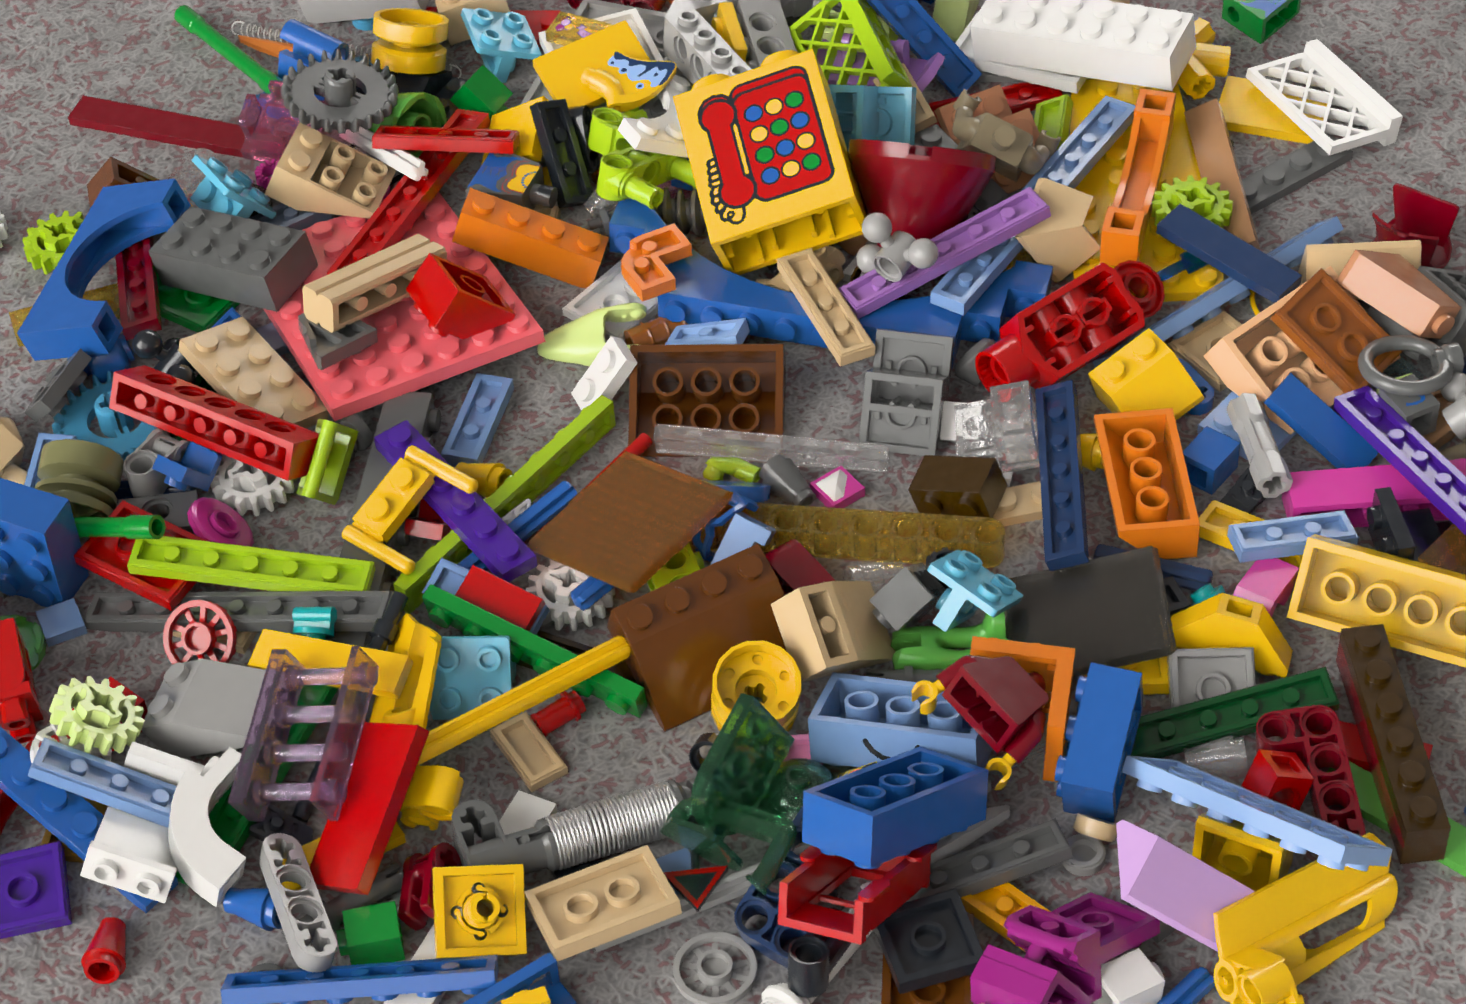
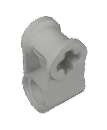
M159 428L153 430L147 439L124 460L123 467L132 496L136 498L163 494L170 485L164 483L166 475L152 469L158 454L181 462L191 441L186 439L179 441L170 437L169 432Z

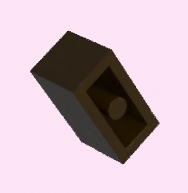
M924 455L908 490L921 515L930 518L992 520L1008 485L996 458Z

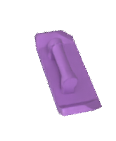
M843 33L840 43L850 44L853 34ZM890 40L901 64H905L918 88L923 92L935 77L945 57L937 52L929 60L910 58L908 40ZM818 49L816 57L820 65H823L828 49ZM837 51L833 66H843L847 51ZM857 52L852 68L862 69L866 53ZM830 73L828 85H837L840 74ZM850 75L847 85H857L859 76ZM869 77L867 86H875L873 79L877 77Z

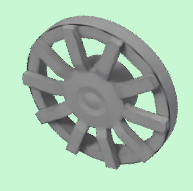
M726 932L703 933L688 940L678 950L673 962L674 981L679 992L695 1004H734L744 998L755 984L757 978L756 956L752 948L736 935ZM718 942L730 944L732 947L728 952L719 950ZM712 943V949L704 953L698 948L703 944ZM739 949L747 959L733 963L731 957ZM691 951L698 957L697 964L684 961ZM748 964L750 966L748 976L733 972V969ZM681 965L685 968L697 970V974L682 979L680 973ZM735 979L744 981V984L736 990L729 981ZM697 980L702 982L695 992L686 986V984ZM707 986L712 987V997L701 995ZM719 986H724L730 994L719 996Z

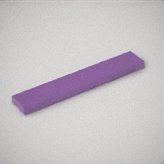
M1028 187L930 239L936 244L939 252L936 263L930 268L919 269L912 265L898 282L884 279L874 269L838 289L856 317L860 319L1051 217L1050 207L1031 187Z

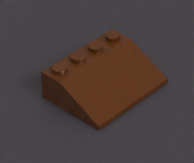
M784 344L630 345V351L636 359L637 365L630 373L628 446L641 433L647 434L653 442L640 457H760L783 455L786 391Z
M759 544L753 545L611 610L607 628L612 638L623 636L630 645V656L625 659V662L637 684L644 687L647 703L664 732L711 711L713 673L719 659L731 647L745 641H767L782 647L787 652L771 607V603L785 595L774 570Z

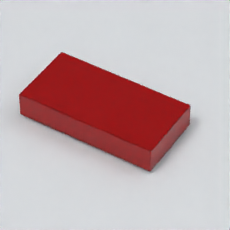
M472 565L455 596L527 631H530L545 605L542 598Z

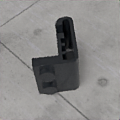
M1391 487L1375 489L1372 506L1367 508L1368 531L1375 549L1380 552L1433 566L1465 535L1450 520L1436 523L1430 508L1401 512ZM1466 544L1442 567L1443 569H1448L1466 551ZM1466 562L1456 572L1462 573L1466 569Z

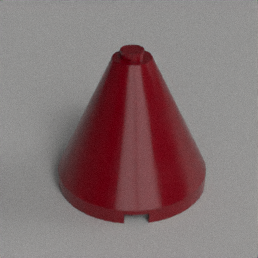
M850 139L848 157L867 215L875 212L885 214L892 223L891 235L896 231H903L912 235L916 240L920 238L930 240L964 222L996 170V156L952 148L910 145V143Z

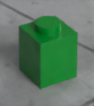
M482 65L450 101L459 109L489 113L491 120L492 115L509 109L504 103L513 93Z
M395 901L342 911L344 929L336 930L340 955H349L351 965L406 960Z

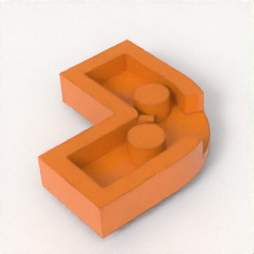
M675 223L642 234L630 241V249L621 259V272L626 282L642 302L676 290V278L665 265L692 256V244Z

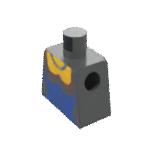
M489 153L465 190L466 197L470 188L531 210H534L536 205L553 208L558 196L556 187L544 184L542 166L538 162L516 154Z

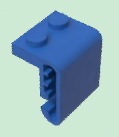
M295 19L286 22L281 30L280 38L293 44V52L287 49L279 52L278 76L282 80L284 75H288L290 66H293L297 72L298 59H301L303 64L308 67L310 53L313 54L315 61L319 63L322 62L323 50L326 51L327 57L330 60H334L337 49H340L343 60L349 58V46L347 43ZM266 92L254 96L253 109L266 114L270 119L278 120L296 130L300 123L299 118L289 114V109L283 105V101L278 102ZM314 94L320 102L324 103V97Z

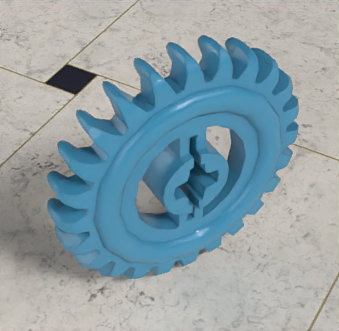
M110 371L107 372L106 384L100 383L97 377L93 375V389L90 390L81 383L79 385L80 397L75 396L70 390L67 391L70 405L65 404L60 413L58 412L53 417V433L76 435L78 440L98 443L114 450L121 455L124 461L157 427L141 421L138 427L130 432L134 426L133 418L109 408L113 381L112 373ZM95 416H97L101 432L109 438H102L89 430L91 421ZM116 418H118L120 422L123 434H121L119 430Z

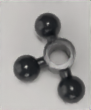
M150 329L141 330L134 336L132 347L137 356L142 359L156 358L159 362L154 369L195 385L196 377L194 372L196 369L178 351L180 338H170L163 343L161 336L156 331Z

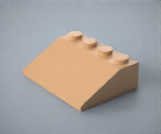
M1329 266L1324 271L1336 282L1338 275ZM1304 284L1224 336L1204 355V358L1226 387L1238 396L1242 393L1256 394L1257 399L1262 402L1268 418L1290 435L1295 431L1264 404L1265 400L1290 373L1329 407L1334 405V398L1336 396L1344 394L1270 319ZM1340 286L1364 310L1354 295ZM1399 355L1391 364L1400 359L1401 356Z

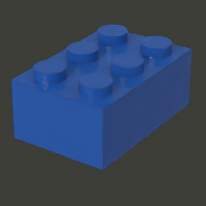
M0 478V591L9 596L18 595L32 599L43 607H49L72 599L89 576L88 569L76 564L74 558L75 553L81 548V543L69 499Z
M1091 662L1087 677L1080 676L1075 693V701L1078 702L1076 716H1069L1065 732V741H1068L1066 756H1059L1055 771V781H1058L1056 796L1062 797L1063 812L1081 813L1115 823L1127 775L1122 770L1127 755L1131 756L1143 710L1142 673Z

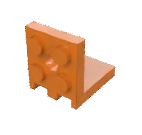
M973 636L970 655L991 659L1009 656L1027 673L1032 671L1038 672L1044 678L1046 683L1045 692L1049 696V701L1042 711L1049 714L1043 780L1058 782L1055 781V771L1059 756L1064 755L1065 732L1071 702L1075 648Z

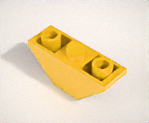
M1226 593L1215 595L1172 615L1164 639V643L1174 645L1177 649L1253 647L1255 670L1266 676L1276 675L1283 678L1287 676L1293 653L1290 645L1263 604Z

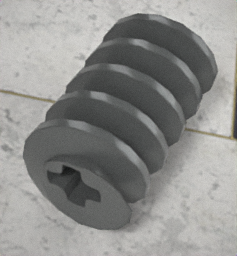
M665 187L663 201L656 208V212L667 226L675 223L685 235L693 227L695 235L701 236L706 229V224L697 190L693 189L690 198L685 199L683 189L679 188L675 198H671L669 188Z

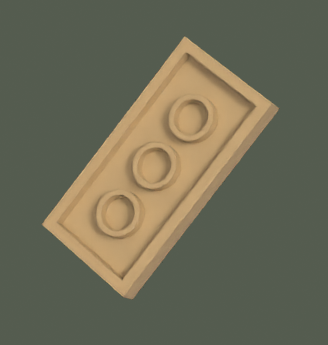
M243 316L180 339L178 351L217 394L303 428L317 425L318 419L328 420L329 412L320 398Z

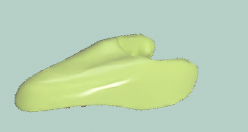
M625 303L594 310L545 334V342L538 344L537 352L540 356L550 360L590 367L597 354L606 344L605 322H630L646 317V306L640 303ZM629 344V345H627V347H628L629 350H630V345H638V344Z

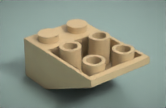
M299 123L276 165L264 195L299 211L370 218L379 207L397 170L316 129Z
M828 581L797 588L771 603L787 653L794 658L801 672V682L830 676L833 672L843 673L892 661L895 650L891 647L888 630L874 616L873 610L875 606L869 601L875 595L870 581Z

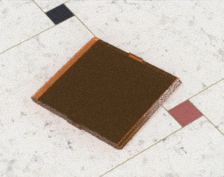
M626 451L586 489L581 490L556 517L529 541L528 547L533 552L629 593H635L675 554H678L731 501L733 492Z

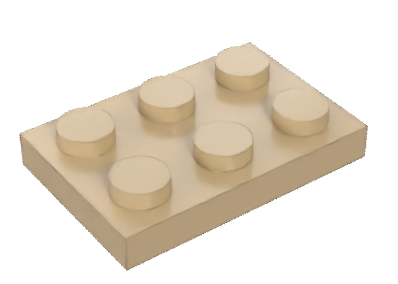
M648 845L524 891L526 904L557 962L682 914L680 900Z

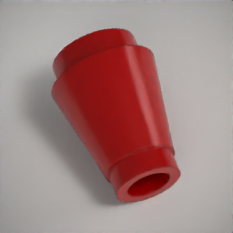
M107 917L101 920L82 956L81 963L84 968V974L95 983H112L126 969V925L121 919Z

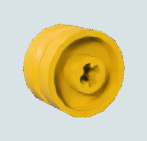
M389 8L376 11L373 19V33L380 39L372 44L371 63L374 65L375 60L379 59L381 69L388 66L392 72L405 74H432L445 70L447 49L439 43L448 38L449 19L436 12L412 8Z

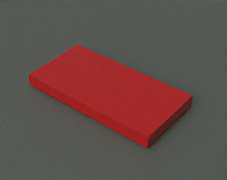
M364 723L309 867L317 889L362 895L370 893L429 735L428 730L419 725Z

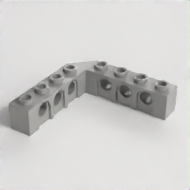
M674 0L664 19L663 52L672 62L676 63L677 68L693 85L699 79L708 75L726 74L731 77L752 70L711 26L712 18L717 16L719 3L732 2L736 12L738 0ZM780 0L785 18L805 15L812 9L813 0Z

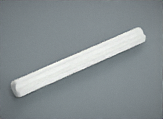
M359 127V132L352 133L348 129L345 134H339V137L414 181H420L422 176L428 175L425 162L405 150L372 149V136L374 133L368 129Z

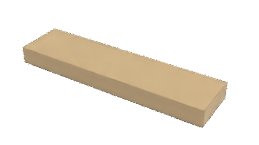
M812 248L778 258L777 269L839 366L875 356V344Z

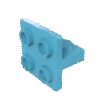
M484 8L462 9L461 17L476 52L480 54L485 67L502 83H506L510 72L514 71L516 58L533 60L541 56L542 53L524 15L516 12H494Z
M198 155L193 157L192 162L206 176L191 196V200L199 208L243 218H249L253 211L270 219L275 217L277 213L268 204L270 198L259 189L251 187L253 180L237 169L233 173L228 171V167L214 157H210L208 160Z
M955 550L932 562L927 569L930 574L949 586L936 603L935 607L940 611L932 622L944 632L970 619L977 612L978 608L991 617H996L1020 603L1024 595L1015 589L1016 585L1012 580L1001 574H993L982 566L983 562L978 556L966 550Z
M441 636L442 644L430 704L433 720L454 719L512 689V683L517 670L516 663L511 661L509 636Z

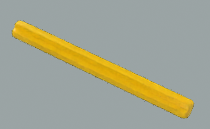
M616 636L430 730L418 764H422L627 659L631 652L630 645L623 636Z

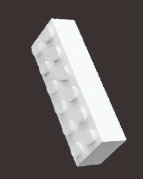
M986 0L970 25L974 59L1168 91L1173 90L1196 48L1193 13L1112 2L1110 0Z

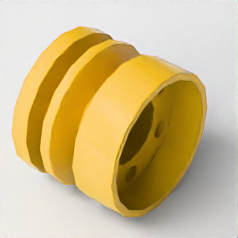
M745 641L731 647L719 659L712 678L711 715L718 730L724 735H741L745 741L767 745L771 741H778L779 736L786 735L792 729L798 715L801 696V672L794 658L782 647L767 641ZM756 697L762 699V703L757 701L753 706L748 704V700L754 701Z

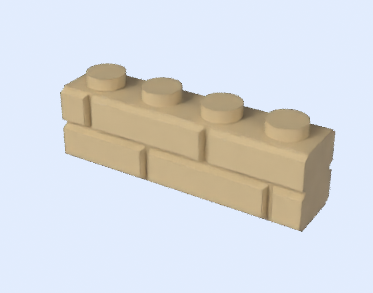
M416 234L310 282L302 288L305 317L315 324L320 323L322 328L331 333L340 330L347 324L350 325L401 301L403 298L410 297L406 288L428 254L432 253L447 260V251L444 246L434 241L430 242V239Z

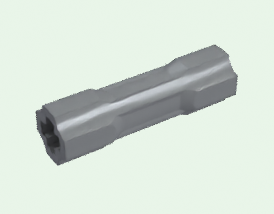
M1242 393L1238 398L1230 400L1227 406V413L1233 429L1238 433L1244 448L1256 489L1261 491L1263 498H1277L1280 494L1290 490L1293 479L1285 460L1280 455L1262 402L1257 399L1256 394Z

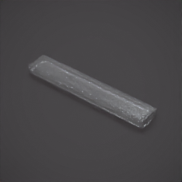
M655 424L653 435L656 453L707 458L738 457L745 461L766 463L772 457L781 454L785 458H791L796 466L835 469L841 465L846 470L888 473L889 447L887 445L667 424Z

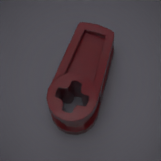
M441 842L434 845L429 853L424 855L415 853L407 857L403 863V880L398 917L415 931L424 929L429 917L434 920L432 869L434 867L462 866L459 854L451 844Z

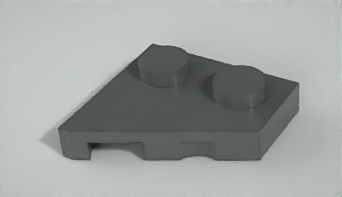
M304 313L298 316L299 330L320 370H324L351 355L358 354L363 349L378 342L377 329L361 320L350 325L347 324L344 328L331 333L322 328L320 323L315 324L306 319Z

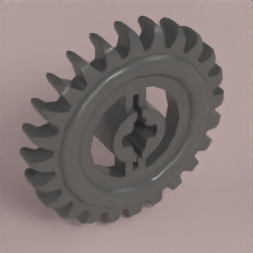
M340 49L336 50L334 60H330L327 57L326 51L323 50L322 62L320 63L315 61L313 54L310 53L308 67L303 64L301 59H298L297 72L293 66H290L288 75L283 77L281 96L283 97V105L289 109V114L299 118V122L304 125L311 123V128L318 130L323 127L324 132L327 133L337 130L339 134H345L348 129L355 133L359 132V127L370 129L372 128V123L380 124L384 121V117L391 115L392 108L397 105L399 90L395 75H390L388 66H385L383 71L380 72L379 59L375 60L374 65L369 66L367 53L364 54L360 62H355L354 50H351L347 60L342 59ZM356 86L361 88L366 95L356 92ZM314 94L324 97V103L320 102Z

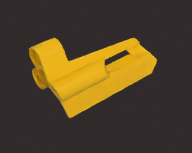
M1367 833L1362 836L1386 846L1373 833ZM1391 857L1388 866H1369L1367 871H1360L1345 866L1344 870H1337L1324 866L1315 860L1213 913L1219 961L1214 968V982L1221 998L1230 1002V1004H1305L1303 996L1297 992V985L1385 928V919L1393 911L1398 895L1396 878L1389 873ZM1367 900L1366 916L1360 925L1316 949L1304 948L1299 938L1300 935Z

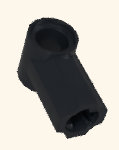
M807 932L805 936L794 939L788 948L787 982L791 992L804 998L822 995L828 988L830 972L851 945V942Z

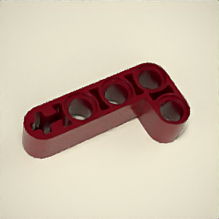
M1311 705L1272 711L1261 716L1256 724V753L1259 749L1295 752L1314 778L1309 791L1315 817L1359 836L1365 835L1366 830L1336 712L1324 705ZM1322 730L1326 734L1316 735L1311 733V731ZM1277 736L1283 738V740L1271 741L1268 738ZM1323 767H1331L1336 771L1323 772L1319 769ZM1340 805L1345 809L1334 811L1329 809L1328 806Z

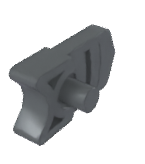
M605 205L593 208L596 218L588 221L590 230L599 228L601 235L609 236V222L613 213L608 214Z

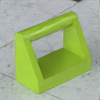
M318 419L315 432L319 434L307 476L301 477L296 494L335 505L339 500L359 431L332 421Z

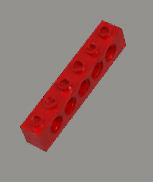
M146 365L119 370L113 373L110 409L287 481L307 476L318 440V433Z

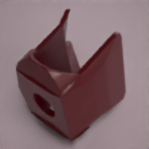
M1395 183L1393 186L1395 217L1386 223L1373 212L1372 217L1376 225V237L1373 242L1421 240V266L1443 269L1451 258L1452 243L1449 234L1460 208L1451 202Z

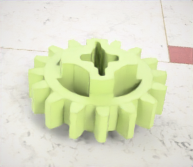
M87 676L83 684L76 678H72L69 686L64 684L59 686L49 709L52 713L49 721L50 724L59 725L56 732L58 736L68 735L71 737L68 745L73 747L81 743L84 745L86 753H90L92 748H99L102 755H107L110 748H113L118 753H122L125 745L131 746L132 741H136L145 721L141 718L144 709L140 706H134L137 700L135 695L125 696L123 694L125 688L123 685L117 686L114 689L109 686V679L104 678L101 684L95 683L91 676Z

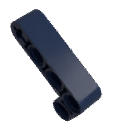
M803 806L745 893L734 913V921L741 939L754 950L788 968V953L783 950L785 942L794 937L805 936L807 932L778 925L779 893H774L769 888L775 880L787 877L805 863L800 860L799 855L793 852L795 847L802 843ZM763 915L768 918L766 925L762 929L752 931L745 927L747 921L752 916Z

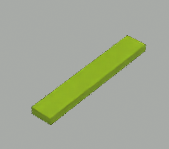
M162 536L160 539H136L127 564L129 574L267 591H370L376 571L374 561Z

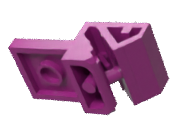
M1092 892L1051 912L1029 905L1007 916L1003 925L1007 929L1006 936L1015 942V946L1021 947L1026 951L1024 958L988 944L970 977L971 1002L975 1004H1091L1102 998L1101 964L1111 961L1112 958L1129 949L1139 947L1146 940L1160 934V920L1142 910Z

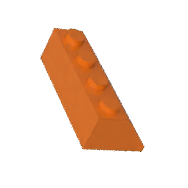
M470 188L461 210L452 242L571 285L588 288L595 280L609 237Z
M1173 408L1095 414L1094 424L1118 537L1150 556L1162 559L1197 557L1200 522Z

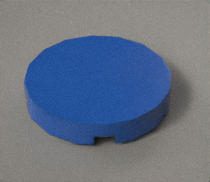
M696 480L692 483V493L708 500L723 494L739 493L752 499L754 502H765L770 499L771 486L754 482Z

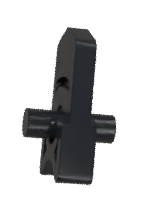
M1248 467L1220 502L1251 514L1266 498H1263L1261 491L1256 489Z
M264 802L262 805L263 819L259 823L251 825L248 830L249 835L263 842L271 834H287L297 839L301 846L312 842L314 832L312 827L286 814L285 811L268 802Z

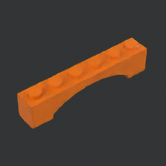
M1140 88L1120 182L1112 206H1108L1102 227L1100 263L1103 262L1107 265L1117 266L1119 263L1128 260L1139 261L1152 211L1154 192L1158 188L1173 130L1176 93Z

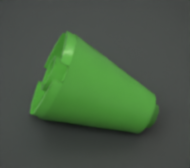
M405 92L398 94L397 105L392 108V114L384 117V121L380 124L372 123V128L368 130L375 133L380 125L442 127L447 122L444 106L438 97L426 92ZM405 150L417 158L423 152L421 150Z

